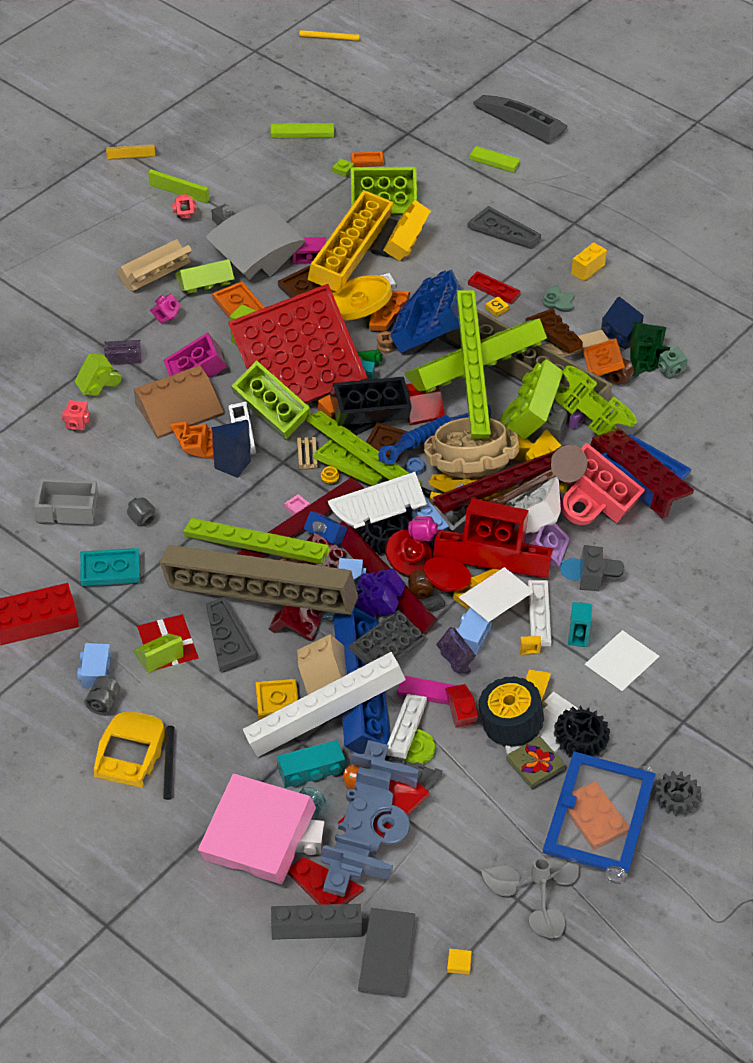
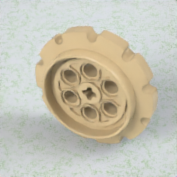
M469 417L453 420L439 427L435 432V436H430L425 441V459L431 466H437V469L452 477L478 478L491 475L503 469L509 462V459H513L518 455V435L516 432L506 429L501 422L489 418L490 439H471Z

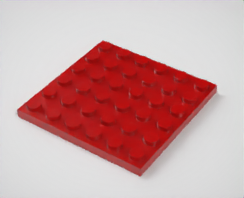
M329 284L228 322L246 369L248 370L257 360L305 404L330 395L333 383L368 380Z

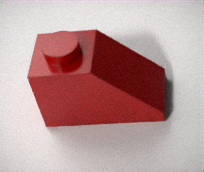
M466 684L445 688L455 727L475 724L478 713L473 695Z

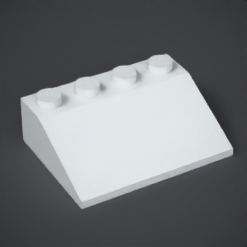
M557 476L507 502V506L529 510L526 534L529 532L535 533L542 526H550L557 522L561 512L559 479Z

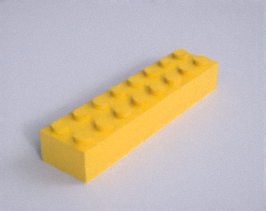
M363 190L311 263L308 280L321 286L329 284L331 290L339 293L385 226L388 218H390L394 202Z

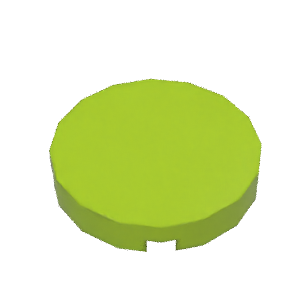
M417 729L405 760L415 764L417 762L428 764L435 754V743L432 736L426 731Z

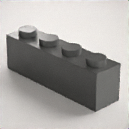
M361 904L271 906L272 940L361 937Z

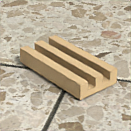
M305 437V440L297 438L299 469L317 468V460L313 458V464H310L309 445H312L313 457L314 452H316V437H312V440H308V437ZM301 445H305L306 464L302 463Z

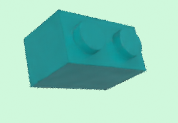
M572 602L568 646L588 647L592 604Z

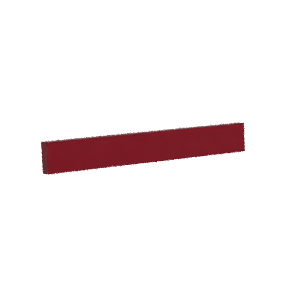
M554 451L434 496L432 502L442 513H446L469 504L472 498L480 500L529 481L550 469V458Z
M351 477L268 533L296 538L306 531L303 528L310 511L319 512L327 517L333 513L328 504L329 500L362 490L364 487ZM244 548L237 552L238 555L266 558L270 555Z
M342 520L340 524L348 527L341 546L353 559L363 560V568H366V573L375 572L377 574L381 570L390 569L352 526H349ZM405 585L402 595L397 596L399 601L397 607L422 634L426 635L437 619Z

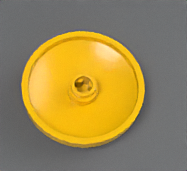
M367 275L346 281L339 293L332 290V294L343 320H353L370 315L382 308L390 300L392 288L386 278L377 275Z

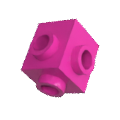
M172 294L165 297L161 295L155 300L156 304L150 311L162 324L168 320H173L179 314L177 311L182 306Z

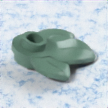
M558 285L553 286L542 297V303L547 307L568 310L573 308L571 302L574 298V293L561 292Z

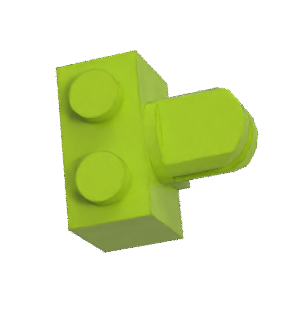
M89 353L74 382L83 395L99 396L103 386L116 387L121 382L122 377L116 369H113L104 354Z

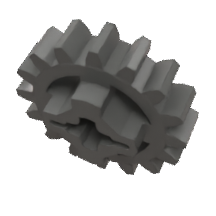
M674 771L671 772V776L665 773L663 779H658L655 787V800H659V807L666 806V812L671 809L673 810V815H676L677 811L685 815V810L691 813L693 807H698L702 795L700 793L701 786H696L697 780H690V774L684 777L681 771L679 775H676Z

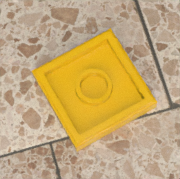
M296 679L255 682L258 719H263L298 700Z

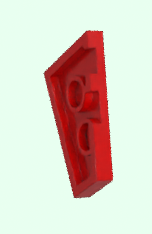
M302 857L290 866L287 873L318 905L348 904L363 892V887L349 880L344 897L323 892L329 869L306 857Z

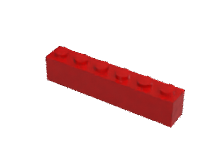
M438 529L433 558L447 557L463 565H473L479 568L501 570L505 567L510 572L534 575L539 578H548L553 548L524 543L521 553L518 555L463 543V533Z

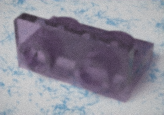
M140 340L105 342V357L111 365L141 363Z
M450 627L436 645L440 649L441 655L451 664L453 671L459 674H469L471 669L468 665L476 655L458 631Z

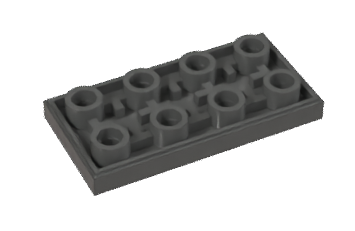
M397 610L349 646V649L365 665L390 652L398 661L422 643L426 637L404 614Z
M371 908L358 991L404 997L415 913Z

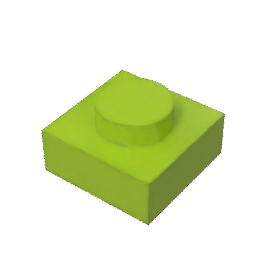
M340 158L332 167V172L347 177L351 173V167H354V163Z

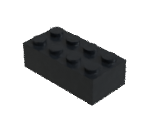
M404 376L333 383L330 393L337 426L408 419L412 408Z

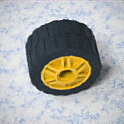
M515 676L503 677L490 683L482 691L479 697L481 720L484 731L494 742L504 746L522 745L533 740L543 728L544 713L539 690L531 681Z

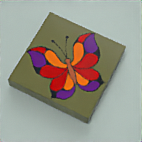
M540 736L506 755V760L530 788L537 786L565 769V764Z

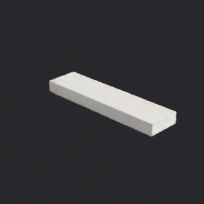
M528 580V587L535 591L528 596L530 636H541V646H551L548 581Z
M412 694L406 695L387 743L389 745L387 756L406 759L425 709L427 697Z

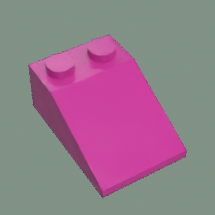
M208 332L163 360L169 376L201 366L206 375L212 377L227 368L219 345Z

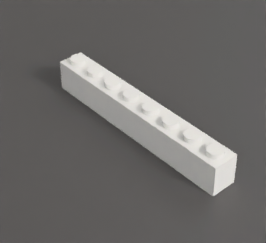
M390 652L245 727L243 731L254 753L259 757L406 679L395 657Z

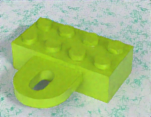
M547 359L541 364L537 363L530 373L527 372L522 378L523 384L517 392L519 394L518 397L507 406L499 422L506 429L509 428L516 432L523 439H526L547 421L563 370Z

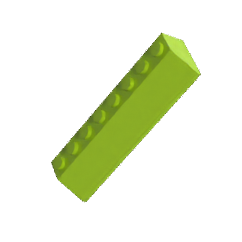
M540 318L522 322L480 340L483 366L497 364L496 360L500 358L502 360L509 359L514 352H517V354L525 352L528 346L533 348L541 345V341L547 339ZM462 348L406 371L404 374L418 391H426V393L436 390L437 385L445 386L452 383L451 379H462L465 377Z

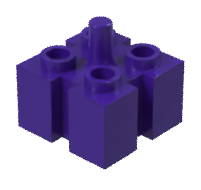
M394 568L381 570L377 574L375 572L364 573L361 575L357 585L359 588L357 589L358 599L354 607L372 617H375L377 613H380L381 616L394 614L399 603L397 596L402 595L406 584Z

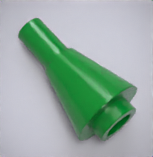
M380 349L357 351L361 360L375 362L376 367L383 361V354Z

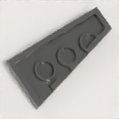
M487 206L468 222V228L527 247H532L541 239L540 233L490 206Z

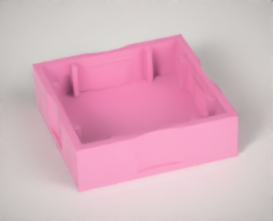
M233 773L198 851L205 861L230 869L244 870L256 877L282 885L294 859L296 847L306 832L316 806L308 795Z

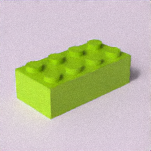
M257 360L231 386L233 393L243 402H247L249 408L285 440L311 414L310 407Z

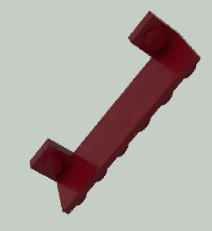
M618 428L592 437L591 447L601 455L606 452L654 492L650 508L662 519L668 517L673 501L694 493L693 488L621 429Z
M315 532L306 541L329 545L330 552L323 564L302 561V564L307 563L338 568L339 559L345 558L346 552ZM284 605L274 615L269 630L276 633L281 628L284 629L287 626L302 637L312 641L324 611Z

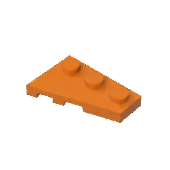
M392 291L390 300L382 308L371 314L369 329L372 331H387L399 314V311L410 298V291Z

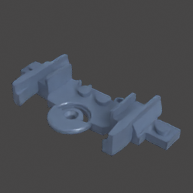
M368 740L364 755L355 752L351 754L350 764L361 767L357 771L354 789L347 791L346 799L349 805L344 821L338 825V829L343 830L345 834L335 835V848L323 845L321 862L330 865L323 892L344 897L350 878L360 880L362 873L381 879H389L391 876L393 865L369 856L377 854L381 843L388 845L396 844L407 836L410 828L409 818L401 808L392 805L393 794L389 791L390 780L416 789L419 770L408 765L385 761L389 745ZM378 816L380 817L377 827L381 833L385 834L384 837L378 835L373 828V822ZM389 823L392 827L386 829L384 824Z

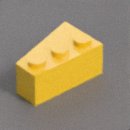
M414 200L399 219L383 251L398 261H401L404 256L407 258L412 250L410 247L417 241L416 236L422 231V226L431 210Z

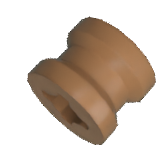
M384 331L377 335V349H380L381 353L387 354L394 350V342L390 337L391 332Z

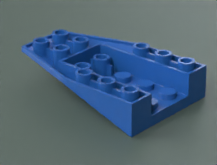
M452 269L447 272L444 270L436 277L426 278L399 311L390 337L400 353L459 327L456 293L457 290H461V287Z

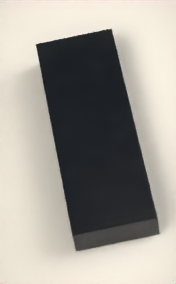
M388 218L372 248V254L384 257L389 256L383 249L399 220Z

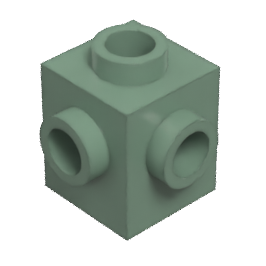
M679 347L660 354L658 368L667 378L678 375L686 370L687 357Z

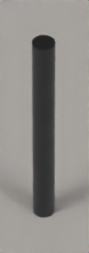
M171 725L166 727L163 798L165 800L172 798L175 727Z

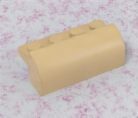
M178 239L121 266L117 274L123 284L130 291H134L191 263L188 255L192 249L189 245L182 248Z

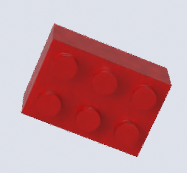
M472 498L466 509L463 543L520 555L525 543L529 510Z

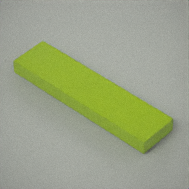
M334 123L271 124V138H334Z
M152 169L148 172L150 186L178 195L188 194V197L192 196L193 200L207 204L209 202L208 187Z

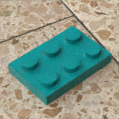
M139 548L80 552L81 586L140 583Z

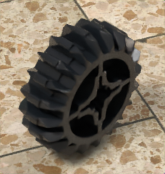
M399 514L374 523H370L369 519L364 521L365 526L359 527L358 534L378 555L380 553L386 555V544L389 538L398 531L408 530L409 524L404 516H399Z
M581 705L576 710L572 706L569 711L565 709L563 714L558 716L557 722H555L554 737H556V744H560V750H567L566 755L578 752L593 757L594 755L599 756L601 751L606 749L610 739V729L607 728L608 722L603 721V715L597 716V710L591 712L589 707L583 710Z

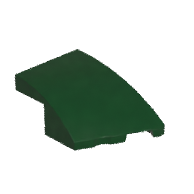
M639 322L633 323L630 362L634 367V377L639 376L638 374L654 370L658 367L660 354L670 350L671 347L663 345L666 327Z

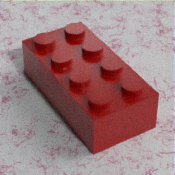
M69 583L0 598V646L79 627L77 611Z

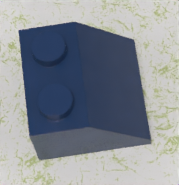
M619 296L602 318L601 330L611 340L617 339L618 345L626 350L631 345L633 323H643L644 315Z

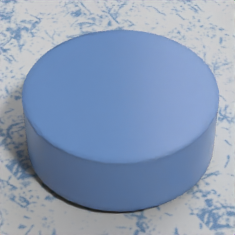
M420 458L409 459L406 462V471L409 473L415 472L416 476L422 474L425 466L424 461Z

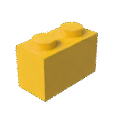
M593 242L572 259L571 274L582 281H586L605 266L607 249Z

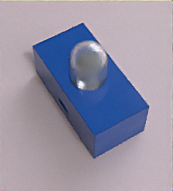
M310 511L303 529L313 534L316 532L332 544L341 545L348 527L319 512Z

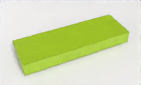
M475 146L469 156L470 160L513 173L520 164L519 158Z

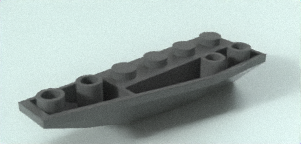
M482 95L473 102V105L547 143L567 129V125L532 106L509 98Z

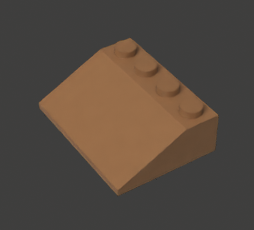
M201 366L134 388L135 404L157 439L174 433L170 426L171 423L187 421L189 426H193L224 415L210 380Z

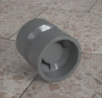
M97 677L92 690H90L84 701L85 706L95 714H108L113 701H115L121 690L120 685L110 677Z

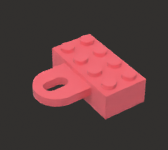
M586 443L581 449L586 454L588 461L587 469L584 475L577 481L566 482L571 488L561 500V511L570 522L577 525L591 523L601 512L618 523L637 503L645 489ZM577 502H583L586 506L581 513L575 512L572 508Z

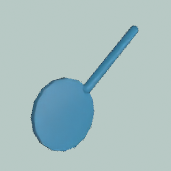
M577 558L562 560L560 566L562 575L570 580H580L581 560Z

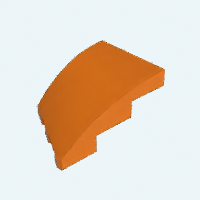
M187 421L171 423L170 426L184 452L197 457L213 459L212 430L208 428L207 424L189 426Z

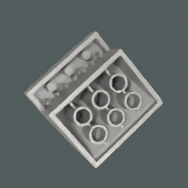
M260 204L238 212L223 221L206 236L211 244L227 259H230V262L249 280L260 269L271 277L306 242L301 235L267 204Z

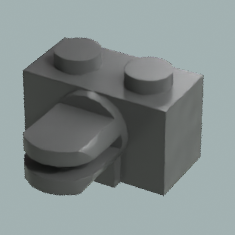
M584 545L580 561V590L599 592L603 578L621 579L624 571L623 562L604 559L603 547Z

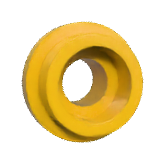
M325 467L321 472V480L325 483L332 484L339 479V472L335 467Z

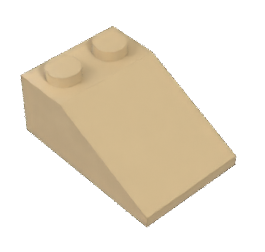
M331 634L297 650L298 667L308 695L347 675L344 645Z

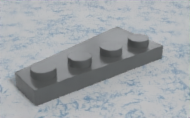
M225 597L206 603L219 671L222 672L256 659L257 653Z

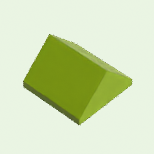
M168 633L133 649L146 672L150 673L182 658L183 641L180 636Z

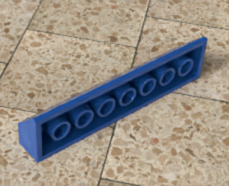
M356 607L353 608L351 615L336 613L333 616L335 638L344 645L347 674L365 666L349 649V646L378 625L377 619ZM385 691L342 713L344 746L358 754H364L368 740L387 745L390 738Z

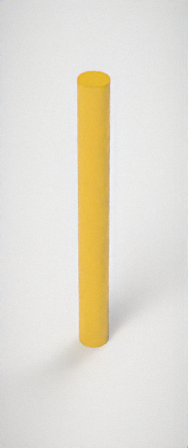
M299 31V36L360 40V35Z

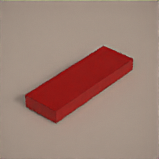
M478 271L468 280L469 286L493 297H499L511 305L521 293L520 290Z

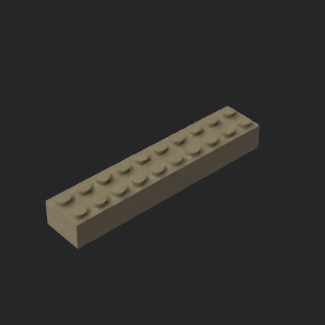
M477 309L480 340L510 328ZM458 327L447 332V339L461 346L460 328ZM543 345L533 348L528 346L525 352L520 354L514 352L509 359L502 360L500 358L496 360L497 364L495 366L521 381L527 372L530 373L537 363L541 364L545 359L561 370H564L566 366L576 367L597 382V385L593 388L596 393L606 401L610 400L612 383ZM562 374L559 385L569 387V382L564 374Z
M168 545L160 560L167 584L171 589L351 615L358 599L352 571L347 569Z

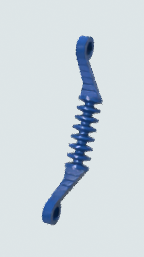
M487 404V406H488V415H489V418H490L491 413H492V412H491V407H490L489 404ZM468 413L451 418L444 415L430 423L404 433L394 446L385 445L380 448L378 453L379 460L383 464H393L397 460V456L405 449L410 451L420 445H424L430 436H435V432L439 427L453 420L468 418ZM388 450H389V452H390V457H389V459H387V457H386V452H387Z

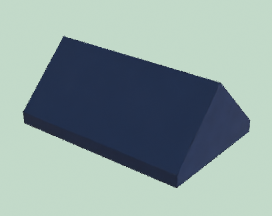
M248 420L211 427L214 468L236 478L239 477L251 461Z

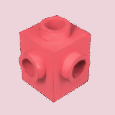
M188 194L178 195V198H175V203H172L173 213H176L177 217L181 216V219L191 218L190 215H193L194 211L197 210L196 201L192 200V196L188 197ZM181 205H186L187 209L182 210Z
M69 400L66 410L64 409L62 413L65 428L84 430L85 425L90 420L87 402Z

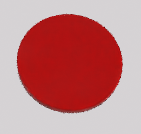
M408 530L394 533L386 544V557L389 564L397 572L406 576H410L415 570L423 569L425 563L432 558L428 542L415 541L409 535Z
M431 558L425 563L423 568L428 581L440 591L463 590L471 582V573L467 567L451 558Z

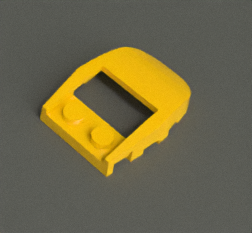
M122 712L117 714L99 741L94 766V777L142 788L145 775L151 774L154 769V763L160 758L162 753L161 747L166 735L162 720L153 715L140 712ZM111 736L149 744L150 746L143 764L140 765L105 757L104 752Z

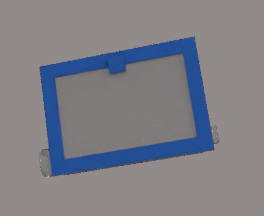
M573 752L542 853L605 870V878L609 882L624 884L630 870L656 773H653L652 769L648 766H641L638 769Z

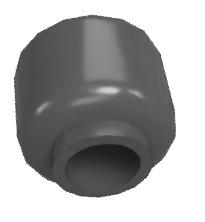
M134 498L129 502L127 514L135 524L147 526L155 519V508L146 498Z

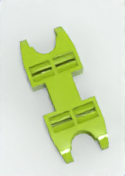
M566 366L564 368L563 374L567 377L566 380L569 382V387L559 385L554 397L562 407L571 414L578 408L593 420L588 428L597 435L617 429L616 424L629 427L635 426L637 419L625 404L615 396L609 402L593 390L597 382L585 372L573 366Z

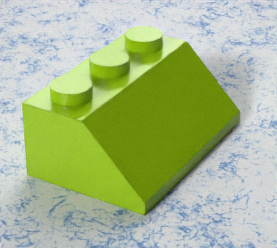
M230 259L183 269L175 273L182 292L187 291L188 294L198 292L197 288L201 287L204 290L214 288V284L220 283V286L229 285L230 281L234 280Z

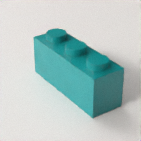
M338 740L279 755L277 756V766L284 787L287 788L345 772V758Z

